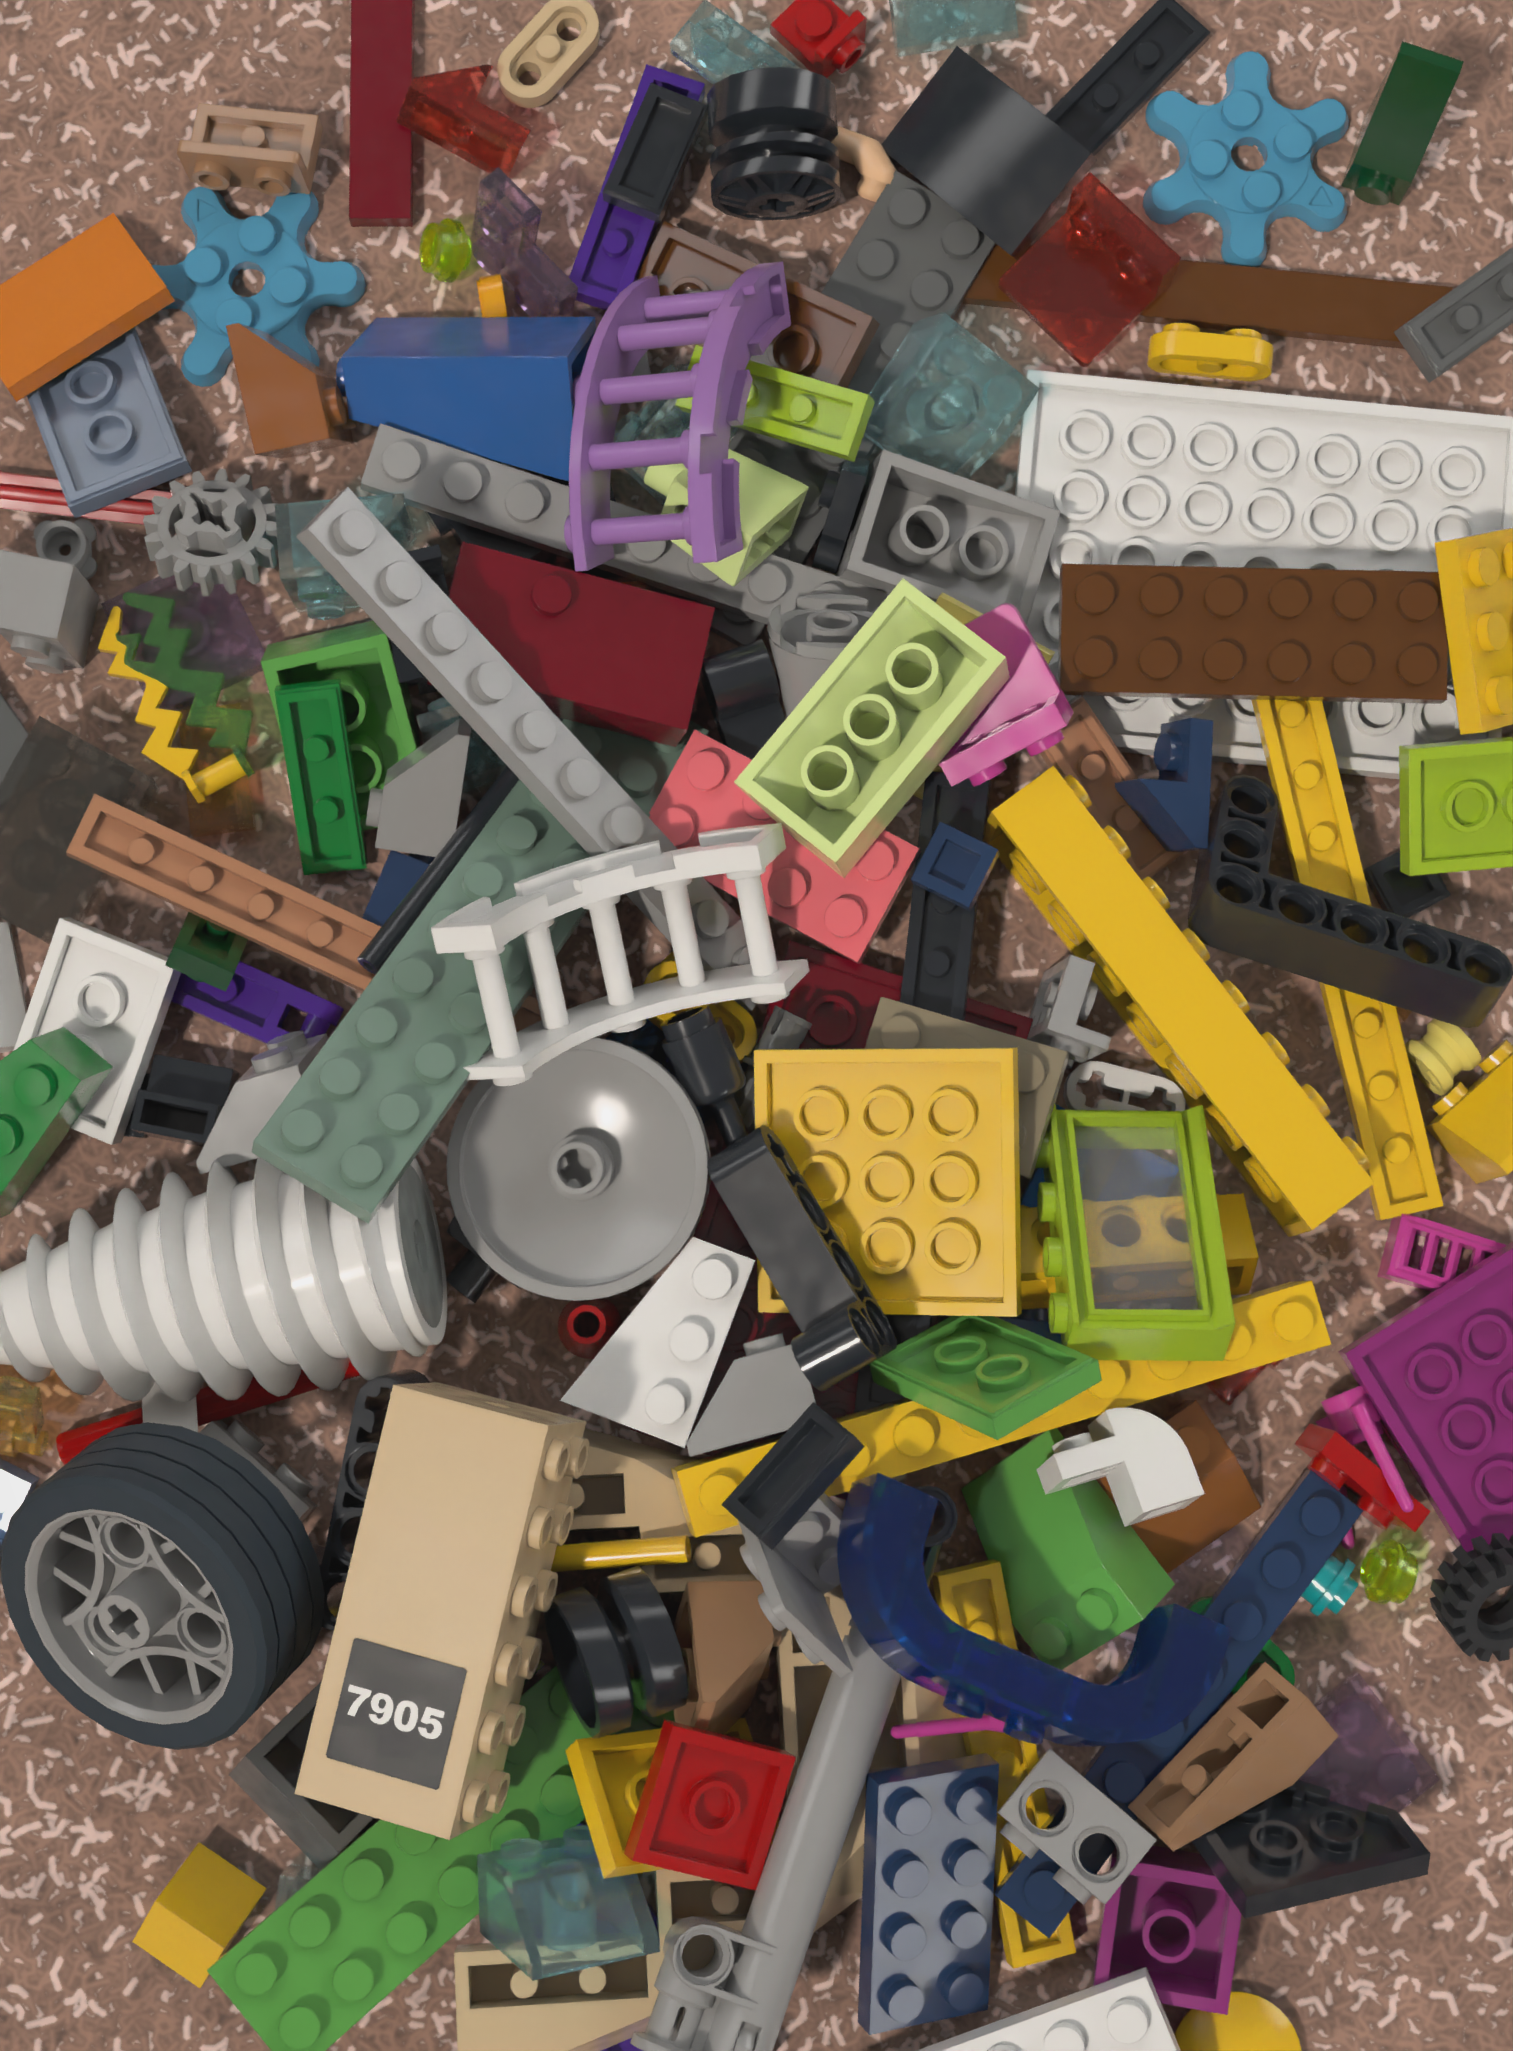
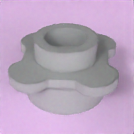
M78 519L74 523L66 520L53 522L46 520L37 525L34 530V538L36 540V551L40 558L74 564L86 580L95 575L98 565L92 558V542L96 539L97 531L91 522L85 519ZM65 545L71 547V552L67 556L60 554V549Z

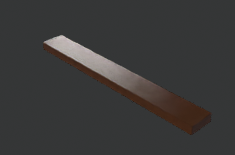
M996 244L965 294L962 304L1166 325L1171 323H1188L1198 328L1225 331L1251 329L1264 335L1405 349L1394 334V331L1452 291L1453 287L1032 244L1017 261Z

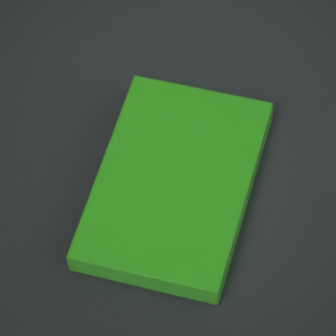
M951 1316L897 1345L896 1349L869 1364L874 1383L996 1440L1102 1381L1097 1359L994 1316Z

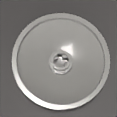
M594 1037L543 1064L525 1082L512 1086H497L493 1083V1079H484L474 1086L465 1099L451 1131L446 1164L447 1185L454 1214L462 1232L473 1249L495 1272L513 1284L541 1296L573 1301L594 1300L625 1292L644 1283L669 1265L683 1250L700 1222L706 1205L710 1187V1175L707 1169L710 1150L707 1134L695 1104L679 1081L665 1067L647 1054L617 1041Z

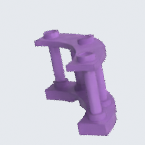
M783 261L758 264L745 271L734 281L729 289L660 296L657 275L646 276L632 282L619 293L608 307L593 336L582 372L576 376L573 383L575 407L569 460L570 515L565 521L564 538L567 548L574 556L575 572L588 571L614 559L613 544L685 539L689 545H692L693 563L718 562L743 550L739 503L740 463L734 458L728 459L731 426L743 425L747 399L753 381L749 369L745 370L751 356L763 355L771 341L782 330L791 326ZM704 344L699 363H695L690 371L631 376L638 362L649 349ZM693 397L689 429L684 430L681 437L613 443L621 404ZM684 464L688 469V506L685 507L683 513L611 518V469Z

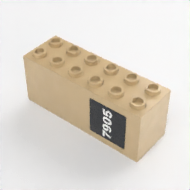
M438 1382L393 1385L295 1794L448 1840L491 1819L493 1813L498 1814L501 1811L510 1785V1774L503 1772L509 1746H515L518 1742L526 1718L525 1706L519 1705L525 1679L532 1678L541 1656L542 1641L535 1638L540 1614L549 1610L556 1593L558 1575L556 1572L551 1571L557 1545L562 1546L565 1543L572 1526L574 1510L572 1505L567 1504L573 1478L578 1479L583 1473L589 1454V1440L583 1438L586 1421Z

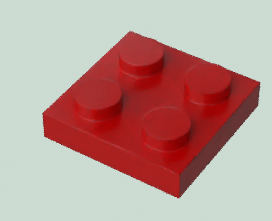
M664 1719L624 1854L635 1862L756 1890L796 1757L782 1749Z

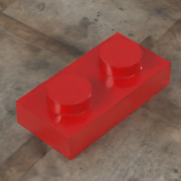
M1309 1424L1295 1442L1297 1447L1312 1458L1307 1468L1339 1491L1343 1485L1359 1498L1355 1505L1363 1510L1362 1515L1381 1529L1387 1530L1393 1524L1416 1532L1431 1512L1410 1493L1408 1494L1414 1504V1508L1410 1512H1404L1393 1491H1391L1382 1470L1338 1432Z

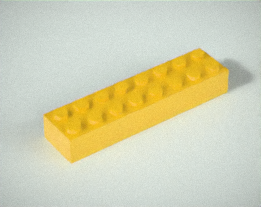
M1052 766L991 811L986 822L985 841L988 845L999 850L1000 855L998 858L1071 954L1095 963L1091 980L1098 984V989L1166 1078L1173 1081L1182 1090L1188 1107L1193 1108L1203 1105L1208 1133L1286 1235L1292 1237L1314 1230L1374 1184V1181L1365 1171L1371 1167L1369 1159L1352 1138L1345 1136L1341 1139L1325 1119L1330 1115V1110L1319 1093L1307 1083L1301 1087L1285 1066L1290 1063V1058L1279 1041L1267 1031L1261 1035L1245 1014L1250 1011V1006L1239 989L1229 980L1221 983L1205 962L1210 959V954L1199 937L1189 928L1181 932L1166 912L1171 907L1170 902L1158 884L1148 876L1141 880L1130 866L1127 859L1131 857V852L1122 837L1109 825L1102 829L1087 808L1092 805V802L1082 785L1070 774L1063 778L1057 769Z

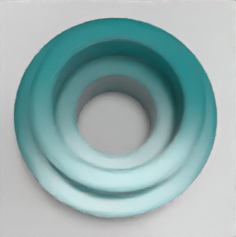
M1331 1554L1301 1595L1302 1598L1312 1605L1309 1609L1311 1613L1318 1617L1325 1608H1328L1335 1615L1341 1610L1359 1584L1350 1577L1356 1564L1349 1559L1342 1563Z

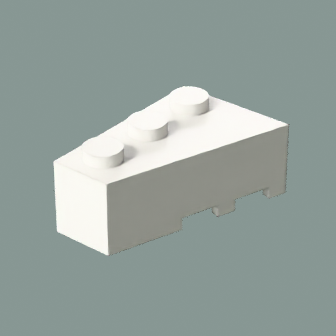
M693 1237L560 1401L685 1448L755 1260Z

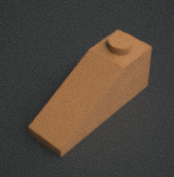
M1264 1662L1131 1802L1128 1808L1174 1852L1292 1786L1339 1735L1308 1697Z

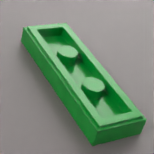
M341 679L278 685L275 688V698L303 874L312 875L365 869L368 865Z

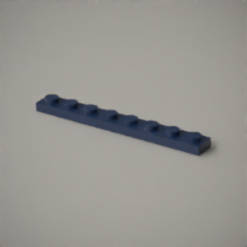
M1312 1470L1305 1471L1081 1775L1136 1821L1138 1817L1128 1806L1212 1718L1362 1514L1363 1510ZM1061 1800L1041 1829H1050L1060 1823L1065 1811L1063 1800ZM1095 1833L1085 1838L1079 1849V1859L1084 1869L1091 1874H1097L1115 1850L1114 1842L1102 1833ZM1040 1849L1032 1859L1022 1853L993 1892L995 1896L1048 1938L1051 1937L1077 1901L1073 1895L1052 1878L1060 1869V1866Z

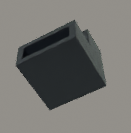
M155 1054L147 1091L138 1089L130 1129L149 1137L204 1147L234 1084L238 1080L239 1072L230 1068Z

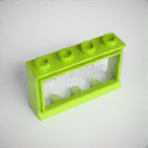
M1054 1105L1035 1168H1043L1045 1181L1040 1182L1038 1185L1039 1222H1049L1050 1237H1045L1043 1243V1271L1045 1277H1055L1056 1293H1051L1049 1298L1048 1317L1050 1332L1061 1333L1062 1345L1097 1360L1223 1361L1235 1327V1318L1203 1105L1184 1111L1057 1110Z

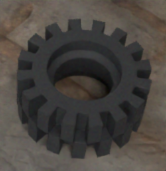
M1492 1533L1490 1544L1481 1535L1471 1539L1474 1549L1468 1553L1461 1545L1452 1551L1453 1555L1457 1558L1453 1565L1446 1561L1441 1563L1437 1570L1444 1580H1432L1430 1589L1435 1597L1430 1598V1603L1436 1613L1435 1616L1465 1654L1470 1657L1475 1654L1479 1661L1489 1662L1493 1653L1500 1662L1510 1660L1509 1649L1513 1648V1535L1508 1540L1503 1533ZM1512 1585L1508 1593L1499 1602L1488 1608L1480 1609L1484 1601L1492 1593Z

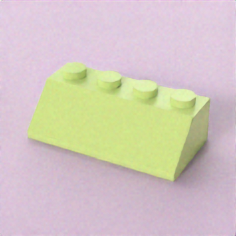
M902 578L734 783L777 823H782V828L795 840L845 878L1010 678L1006 657Z

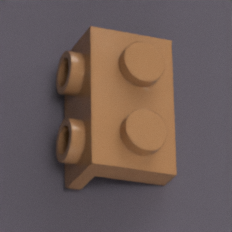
M198 103L191 141L180 140L177 155L190 182H195L207 189L225 190L229 186L257 189L270 196H286L290 192L310 194L323 126L319 115Z

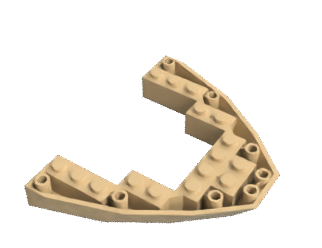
M585 1428L583 1438L589 1440V1454L583 1473L578 1479L573 1478L567 1504L573 1506L574 1513L569 1533L638 1529L639 1539L688 1535L691 1544L690 1562L640 1566L649 1576L659 1594L684 1592L687 1582L758 1580L751 1573L740 1553V1547L746 1543L740 1525L696 1538L689 1533L671 1468L698 1459ZM872 1564L824 1594L842 1642L844 1636L849 1635L851 1627L848 1625L856 1602L860 1601L868 1604L875 1585L868 1581ZM915 1599L909 1619L919 1623L916 1634L920 1631H925L943 1638L940 1618ZM788 1628L782 1630L780 1645L774 1647L780 1749L788 1751L796 1757L783 1800V1810L832 1670L823 1661L813 1664L805 1656L794 1634ZM916 1634L911 1648H907L905 1653L906 1657L949 1664L946 1654L919 1644L916 1641ZM903 1669L868 1773L966 1756L962 1733L899 1739L892 1737L890 1733L891 1728L895 1725L959 1718L952 1681ZM866 1780L814 1932L862 1896ZM668 1869L656 1870L657 1932L457 1945L454 1952L457 2050L601 2051L632 2038L634 2032H645L659 1994L654 1984L664 1959V1939L671 1926L680 1919L695 1916L709 1919L742 1932L756 1890ZM697 1935L687 1941L682 1953L683 1965L686 1969H701L711 1961L715 1947L710 1935Z

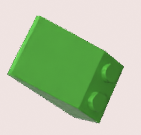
M374 621L268 644L262 657L261 665L279 729L280 723L275 698L276 686L341 679L363 831L377 828L366 826L371 787L383 789L387 769L421 746L408 684L399 682L388 636Z
M1057 1428L1042 1432L961 1489L987 1559H994L1001 1563L1012 1624L1051 1676L1144 1620L1175 1585L1131 1525L1124 1527L1118 1508L1097 1480L1045 1495L1036 1469L1054 1454L1052 1446L1065 1439Z

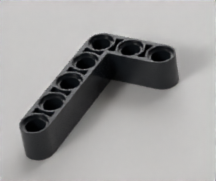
M1238 775L1226 781L1209 816L1208 849L1199 850L1188 912V927L1199 937L1202 943L1458 1027H1478L1486 1021L1513 976L1512 964L1504 953L1487 943L1268 873L1278 810L1277 795L1266 782L1254 776Z

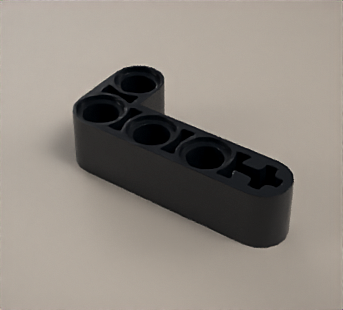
M762 639L704 658L701 667L703 688L709 706H713L710 709L723 745L750 759L757 755L786 720L779 702L780 691L775 671Z
M762 1125L709 1158L707 1169L716 1189L802 1332L792 1339L791 1347L801 1371L809 1382L819 1391H826L896 1349L897 1339L887 1317L777 1135L769 1127Z
M403 1369L369 1380L360 1388L356 1397L326 1545L323 1547L312 1544L318 1557L325 1593L323 1628L333 1631L335 1628L393 1385L431 1383L424 1374L416 1370Z

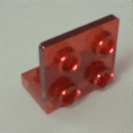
M1089 172L1072 189L1066 213L1000 277L998 287L1081 367H1088L1171 285L1181 257Z

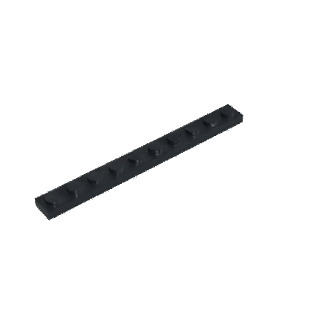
M931 772L924 784L917 846L920 848L921 853L916 860L915 870L940 822L985 842L991 779L973 787L969 778L951 786L944 772ZM913 884L901 1003L965 1021L978 898L970 912ZM885 1314L895 1333L897 1345L932 1326L933 1315ZM870 1365L859 1370L855 1413L905 1398L874 1383Z

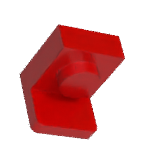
M795 0L770 24V34L809 71L828 78L836 69L840 73L848 71L864 53L866 48L864 42L867 18L859 10L854 11L848 16L832 0Z

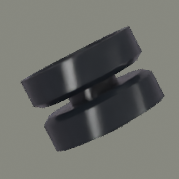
M634 1566L601 1578L597 1599L583 1586L554 1596L549 1610L544 1612L546 1631L552 1655L572 1708L583 1728L592 1738H601L630 1727L634 1704L648 1717H656L686 1705L689 1694L687 1673L676 1633L657 1589L649 1576L639 1566Z

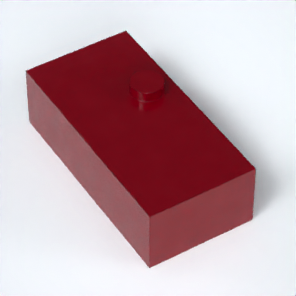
M462 541L448 597L557 717L673 747L678 745L688 730L715 607Z

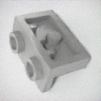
M1069 955L1043 973L1029 1017L1033 1019L1027 1037V1040L1067 1051L1070 1056L1066 1069H1071L1074 1061L1083 1063L1108 1051L1111 1041L1109 1036L1076 1025L1077 1019L1085 1021L1089 1016L1096 998L1098 984L1090 982L1095 963L1073 955Z

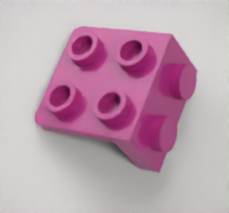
M1009 603L1001 604L964 624L1006 657L1010 678L939 763L951 786L969 778L973 787L994 778L1007 769L1003 759L1026 748L1030 756L1049 749L1065 738L1060 729L1067 726L1074 713L1018 609Z

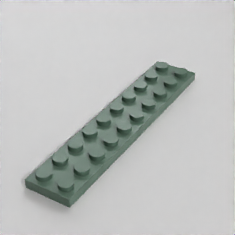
M567 719L562 721L648 817H650L649 812L694 729L706 736L709 733L708 730L690 720L687 732L678 745L673 747ZM520 779L253 1141L252 1153L367 1224L373 1219L469 1080L467 1078L470 1072L463 1067L477 1063L492 1047L473 961L465 959L464 952L437 954L431 927L482 897H489L492 906L515 897L514 883L591 857ZM581 907L554 918V924L549 927L555 957L588 909ZM523 934L504 945L505 950L499 954L513 1017L534 988Z

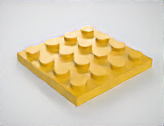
M1018 1047L754 1050L755 1129L765 1125L780 1139L884 1314L1017 1317L1022 1313ZM757 1258L758 1312L790 1313Z

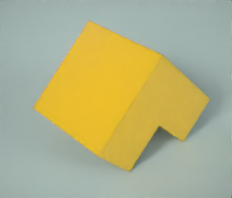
M199 1842L155 1900L132 1942L192 1984L201 1988L210 1976L207 1969L225 1954L234 1937L254 1911L267 1888Z

